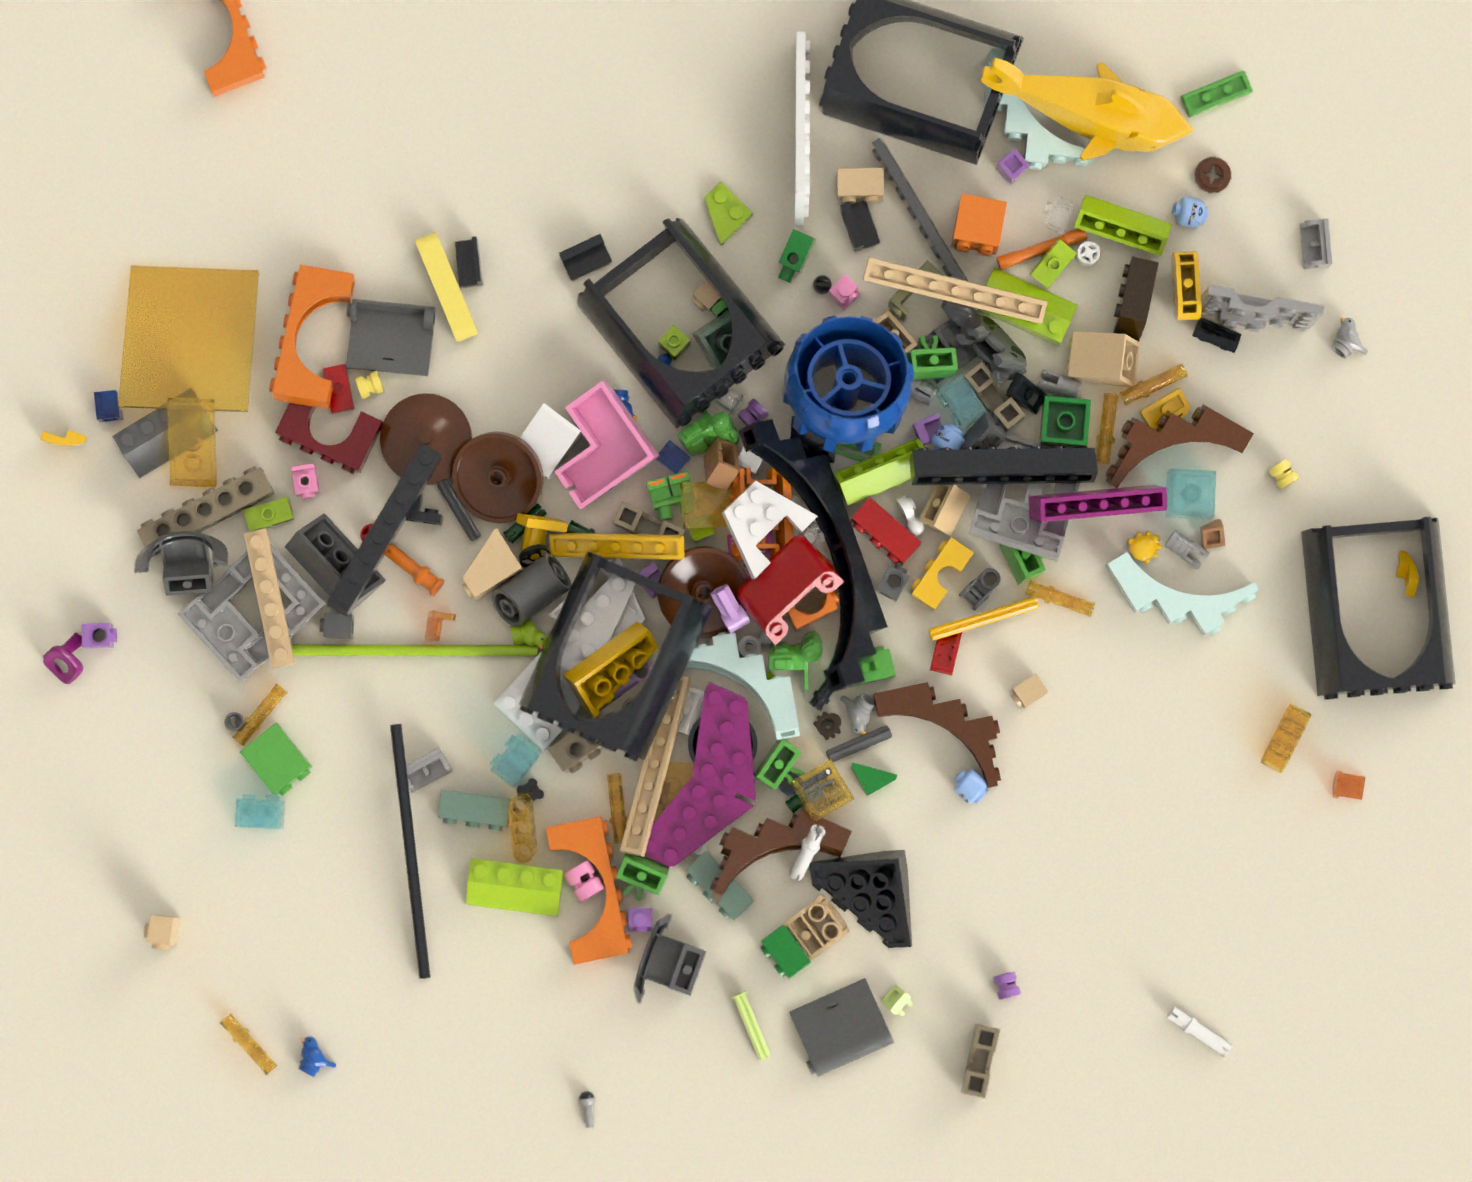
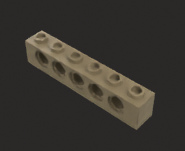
M251 467L243 472L244 476L238 479L232 477L223 482L224 486L216 490L213 487L202 493L203 497L197 500L191 498L182 503L183 507L175 511L172 508L161 514L162 518L153 521V519L145 521L140 525L141 528L137 530L144 546L146 547L160 538L159 529L161 526H169V534L180 531L200 533L244 509L271 497L275 492L261 467ZM246 483L251 484L252 491L247 495L241 494L242 485ZM224 494L231 495V502L228 505H221L220 498ZM209 504L211 507L210 513L206 516H201V506ZM189 515L190 523L184 527L180 526V517ZM158 550L153 556L161 553V550Z
M648 677L602 709L596 718L591 717L587 721L609 717L625 708L639 694ZM677 688L670 703H672L676 699L675 695L679 693ZM575 730L574 734L569 733L551 746L548 751L563 772H571L573 774L583 767L581 763L586 759L592 760L602 753L600 750L603 748L600 746L601 741L599 740L595 743L579 737L580 731ZM580 743L583 748L582 753L574 756L572 748L575 744Z

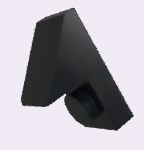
M1016 373L1006 391V395L1009 398L1012 397L1016 404L1034 414H1037L1043 403V398L1047 396L1045 392L1019 373Z
M421 494L405 521L442 526L443 516L438 514L439 510L425 508V511L421 512L423 494Z

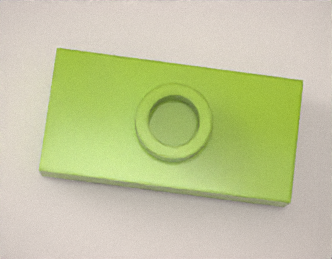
M1058 238L1033 268L1030 275L1046 288H1049L1076 256L1077 252Z
M288 497L243 510L249 532L294 519Z

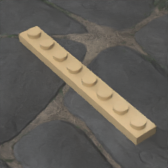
M868 257L863 276L865 281L1039 324L1043 322L1048 303L1046 300Z
M681 677L677 686L679 693L675 695L676 699L669 704L643 762L620 851L623 853L642 857L645 855L691 682L689 677Z

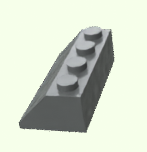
M189 389L112 437L133 470L141 478L216 433L218 429L195 391Z
M325 513L298 530L285 545L289 553L329 596H331L358 550ZM377 570L374 572L353 609L365 601L386 581Z

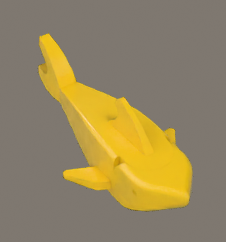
M998 58L992 60L991 67L985 66L982 69L980 81L986 86L1004 94L1015 95L1064 127L1090 139V142L1080 154L1082 161L1106 155L1113 148L1127 152H1153L1193 132L1192 126L1170 100L1159 94L1123 83L1103 62L1098 63L1096 66L1098 78L1023 75L1021 70L1013 64Z

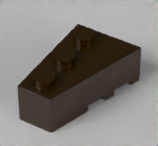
M1132 256L1130 263L1124 265L1122 277L1125 278V283L1120 285L1118 297H1121L1120 304H1116L1114 311L1116 322L1113 333L1126 334L1136 341H1140L1148 318L1159 262Z

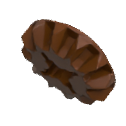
M1218 157L1203 159L1197 165L1194 172L1195 182L1201 190L1208 193L1221 192L1229 185L1231 180L1230 167L1224 160ZM1214 166L1215 174L1219 175V178H1215L1212 184H1210V177L1206 176V173H1210Z

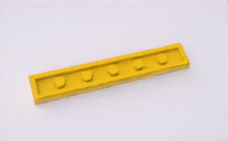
M549 534L550 552L554 557H585L588 551L603 558L683 560L685 558L684 535Z

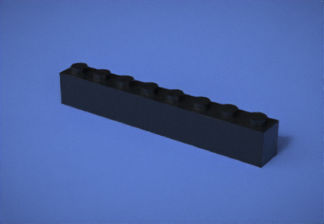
M421 443L327 601L329 607L347 617L349 616L441 462L442 454Z
M1035 446L1030 449H1020L1019 447H1009L1008 449H997L996 447L974 449L966 447L954 450L947 447L939 450L919 448L912 451L909 460L912 485L1094 483L1098 474L1095 448H1088L1087 446H1078L1076 448H1065L1063 446L1042 448Z

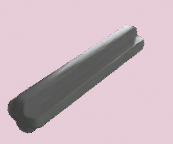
M447 479L442 480L437 484V487L470 541H475L481 536L479 530L465 507L459 501L450 482Z
M887 725L828 749L826 751L827 758L830 763L857 753L892 737L891 731Z

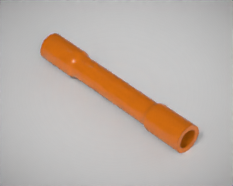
M1075 229L1025 249L996 257L1000 270L1020 264L1022 261L1045 254L1058 238L1068 246L1087 240L1084 230Z

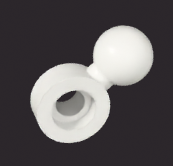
M905 495L897 498L895 501L898 509L907 520L906 529L914 536L920 535L924 531L925 525L919 521V518L915 517L914 510L917 508L911 497L906 498Z

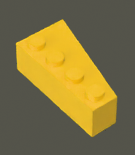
M637 621L563 674L582 708L592 717L596 718L600 714L599 710L606 702L609 704L614 698L613 694L621 685L625 686L630 680V675L636 669L639 670L659 647L650 631Z

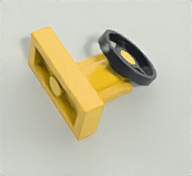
M518 513L516 522L525 526L521 545L522 552L519 554L521 566L526 568L530 565L524 563L523 560L536 561L542 556L543 550L551 554L549 548L544 545L547 530L567 532L568 523L557 518Z

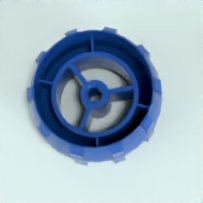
M862 315L861 317L848 316L837 318V316H830L824 318L821 324L811 329L808 333L799 336L787 362L782 397L783 402L790 405L795 414L793 427L799 435L811 431L814 435L824 439L823 450L834 453L836 444H856L860 452L871 450L876 437L883 433L894 434L909 403L914 372L913 365L908 362L907 355L902 348L903 341L896 333H891L883 326L873 322V318ZM835 364L837 372L832 390L821 399L815 390L812 377L822 368ZM859 368L868 372L877 383L863 379V374ZM858 400L873 404L860 411H842L852 409Z

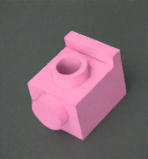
M846 275L828 293L844 311L861 294L857 291L858 286Z
M314 463L291 467L296 496H301V499L314 498L315 494L320 493L317 469ZM304 477H307L309 479V483L307 485L301 484V480Z

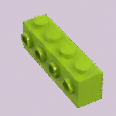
M1085 195L1074 227L1161 256L1168 240L1172 223Z
M919 437L834 472L839 489L847 505L859 503L869 496L880 494L886 489L902 485L905 481L910 480L909 460L912 451L925 448Z

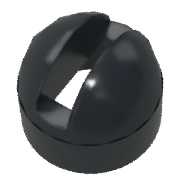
M820 275L815 278L813 288L818 294H826L831 289V280L827 276ZM817 281L828 283V287L818 285Z

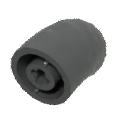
M546 553L495 589L492 593V602L502 619L508 624L517 627L568 592L572 584L559 561L553 555Z

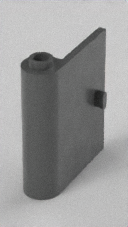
M353 299L352 303L347 304V317H350L351 329L346 368L428 376L436 308Z
M866 978L789 1012L810 1060L806 1061L811 1075L816 1073L817 1077L894 1043Z

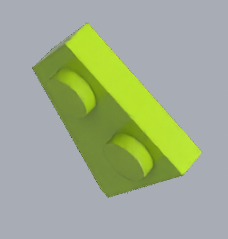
M721 181L704 197L721 245L753 215Z

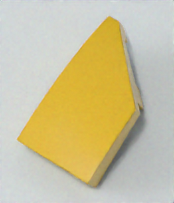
M68 430L66 437L62 438L43 431L40 440L51 445L71 447L85 443L87 436Z
M1399 550V565L1396 577L1405 578V596L1415 597L1419 582L1416 565L1406 551Z

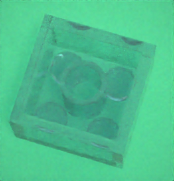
M1169 469L1167 471V510H1165V517L1208 520L1214 518L1216 471Z
M519 733L516 737L512 735L504 745L507 747L502 755L498 753L490 762L493 766L490 770L514 789L543 753Z

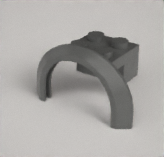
M194 531L174 532L158 538L140 551L135 560L134 573L148 572L152 556L158 550H161L164 566L162 578L166 596L212 592L213 569L209 548L213 551L212 561L214 567L228 566V551L226 546L215 537Z
M671 914L665 915L656 922L643 952L633 987L636 1001L639 1004L645 992V979L691 996L704 960L705 950L661 935L663 930L668 928L672 917Z

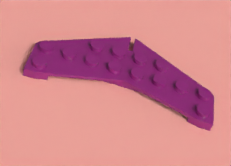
M708 682L704 691L693 776L653 823L644 855L669 867L680 863L754 807V804L735 797L736 793L756 801L747 701L743 696L712 682Z

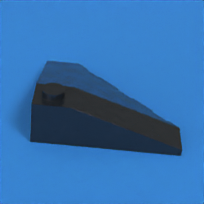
M905 850L880 851L810 862L809 867L813 887L818 891L824 889L833 897L831 901L844 912L848 909L858 917L856 922L867 931L871 932L874 930L884 938L882 943L888 948L912 946L909 880Z

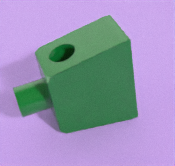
M793 229L779 260L783 267L778 278L790 283L796 271L801 273L816 239ZM793 253L798 255V260L795 264H792L789 260Z

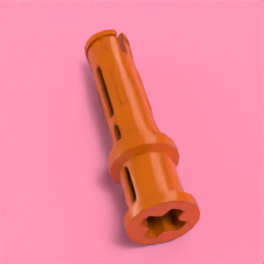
M391 544L385 556L414 577V583L425 587L430 591L429 594L432 597L445 583L443 578L439 579L429 571L430 568L420 566L395 545Z

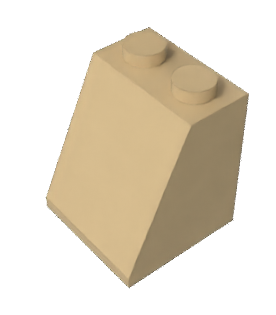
M1073 331V336L1069 340L1070 360L1066 364L1068 377L1076 381L1135 388L1140 342L1126 334Z
M498 529L491 533L462 577L465 582L462 587L470 599L475 597L479 601L523 570Z

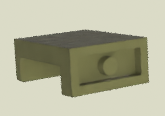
M928 260L919 268L943 275ZM899 289L889 299V311L898 320L901 319L905 322L908 319L909 311L902 304L913 292Z

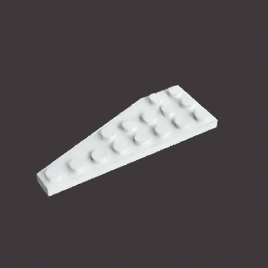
M796 32L794 226H804V217H808L810 100H805V94H810V80H805V74H810V60H805V54L810 55V41H805V32Z
M615 574L583 606L562 655L560 667L561 687L565 700L575 716H577L581 704L563 674L611 640L636 586V583ZM541 651L493 704L545 751L564 729L557 727L559 724L557 721L551 724L537 718L538 713L535 711L531 715L519 710L521 707L519 704L520 699L542 653Z

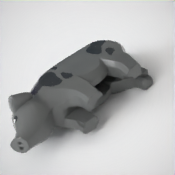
M943 300L941 308L945 311L951 322L961 329V333L955 336L956 340L960 345L972 346L978 357L990 365L992 380L996 383H1004L1006 380H1013L1016 373L1025 374L1027 372L1025 369L1027 366L1026 356L996 322L989 317L979 315L977 313L978 308Z

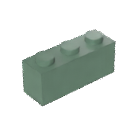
M441 790L438 817L443 818L442 823L456 825L457 820L466 821L465 826L479 828L480 824H487L490 830L502 831L503 827H508L512 800Z
M705 851L686 869L689 873L686 877L695 887L700 884L705 889L702 894L711 903L716 901L721 906L718 911L727 920L731 917L735 920L754 900L735 880L727 887L720 901L712 899L713 890H710L711 884L715 876L720 878L723 870L719 869L720 865Z

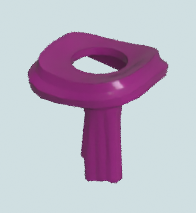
M74 633L62 646H53L43 655L44 665L65 684L72 683L83 672L82 663L72 654L82 646V636L78 633ZM55 659H61L66 663L68 667L67 673H63L54 662Z

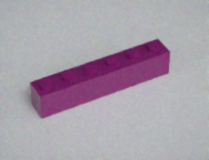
M1158 485L1029 496V519L1038 522L1167 510L1166 487Z

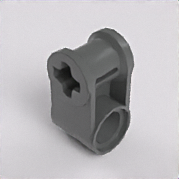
M992 568L984 570L960 592L959 596L964 597L973 606L972 609L975 611L997 588L1001 580L1000 574ZM993 573L997 579L996 583L991 586L985 584L983 580L985 574Z

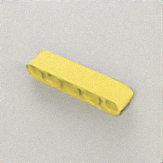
M436 231L416 239L415 243L456 341L460 342L477 335V329Z

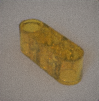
M1290 703L1260 763L1282 773L1310 720L1311 713Z
M519 793L508 804L512 852L516 861L527 863L537 852L534 808L532 798L526 793ZM517 800L524 802L525 810H520L516 807L515 803ZM518 824H525L528 832H521L518 829ZM520 846L528 847L530 855L522 854Z

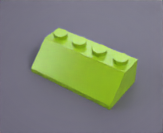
M994 267L986 286L1048 301L1043 322L1039 324L978 309V311L1059 347L1078 305Z
M471 858L466 905L558 917L564 870Z

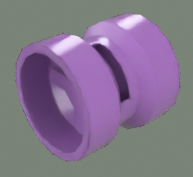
M754 398L748 403L746 409H741L737 413V416L746 426L764 420L769 415Z
M1015 971L993 977L994 984L998 986L997 995L999 1000L1021 994L1020 988L1015 982L1017 978Z

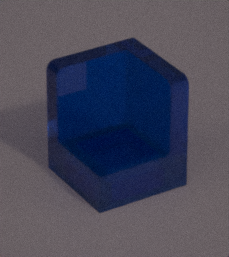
M116 390L94 392L96 418L100 423L123 420Z
M671 440L666 443L658 453L659 456L655 458L658 463L667 467L674 474H677L686 463L691 461V457Z

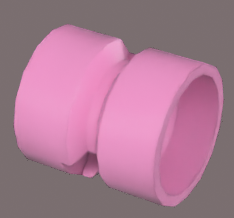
M589 860L564 874L568 884L575 887L574 894L580 903L605 888L601 879L594 876L595 869ZM584 876L587 879V881L584 883H582L580 877Z

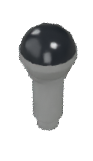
M589 1091L580 1094L579 1102L583 1107L586 1127H593L592 1106L595 1097Z

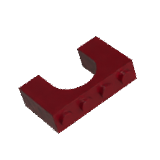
M293 403L288 404L275 431L280 436L279 441L290 446L292 443H296L301 446L299 450L309 455H312L313 452L322 455L321 460L332 465L335 461L342 465L341 469L351 474H354L355 471L361 473L381 431L382 420L361 411L347 439L336 445H324L316 441L310 431V420L316 407Z

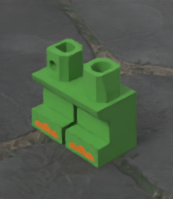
M688 471L668 476L673 497H671L666 477L646 482L654 510H657L662 521L673 518L670 506L677 504L680 506L682 515L694 513V495Z

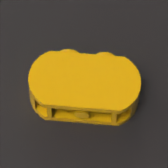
M1197 251L1173 252L1171 268L1176 321L1200 320L1201 290Z

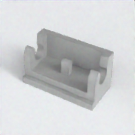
M1328 218L1308 220L1305 223H1301L1300 232L1304 269L1329 268L1332 265Z
M437 748L406 765L409 790L412 793L453 771L441 748Z

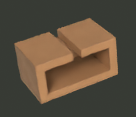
M717 436L704 455L706 483L711 487L727 491L739 472L737 445Z

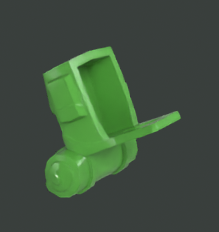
M707 410L702 412L704 416L677 434L680 443L692 457L707 452L716 436L736 445L740 439L738 430L734 427L731 417L725 412H719L711 416Z
M813 630L809 631L802 638L801 643L789 645L788 642H779L769 647V670H804V691H808V662H815L820 659L823 652L821 636Z

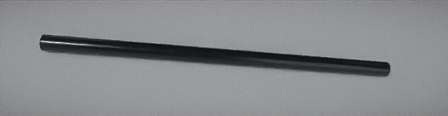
M402 724L390 725L418 973L419 979H425L431 976Z

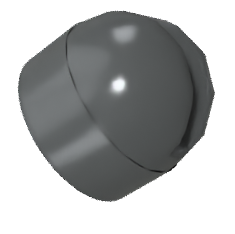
M237 712L229 713L224 721L226 728L230 731H238L244 722L241 714ZM230 717L235 718L236 728L232 727Z

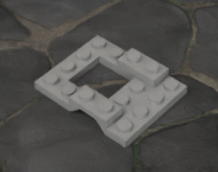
M1209 285L1201 295L1202 313L1215 315L1216 312H1219L1218 322H1223V326L1236 328L1237 325L1245 326V330L1259 332V329L1263 330L1267 321L1270 322L1269 325L1283 327V324L1292 326L1294 330L1306 331V328L1310 329L1324 312V305L1280 297L1274 300L1237 294L1234 289Z
M1006 434V439L997 447V449H1008L1009 447L1030 449L1035 446L1051 448ZM1056 483L1053 494L1078 492L1080 483ZM983 484L968 534L1057 561L1069 520L1048 522L1029 519V505L1004 497L1008 484Z
M271 545L279 588L293 602L284 610L291 639L326 603ZM247 551L213 584L212 592L202 593L178 614L239 682L246 679L256 668L263 665L270 658L264 629L258 633L230 603L247 586L246 584L253 579Z

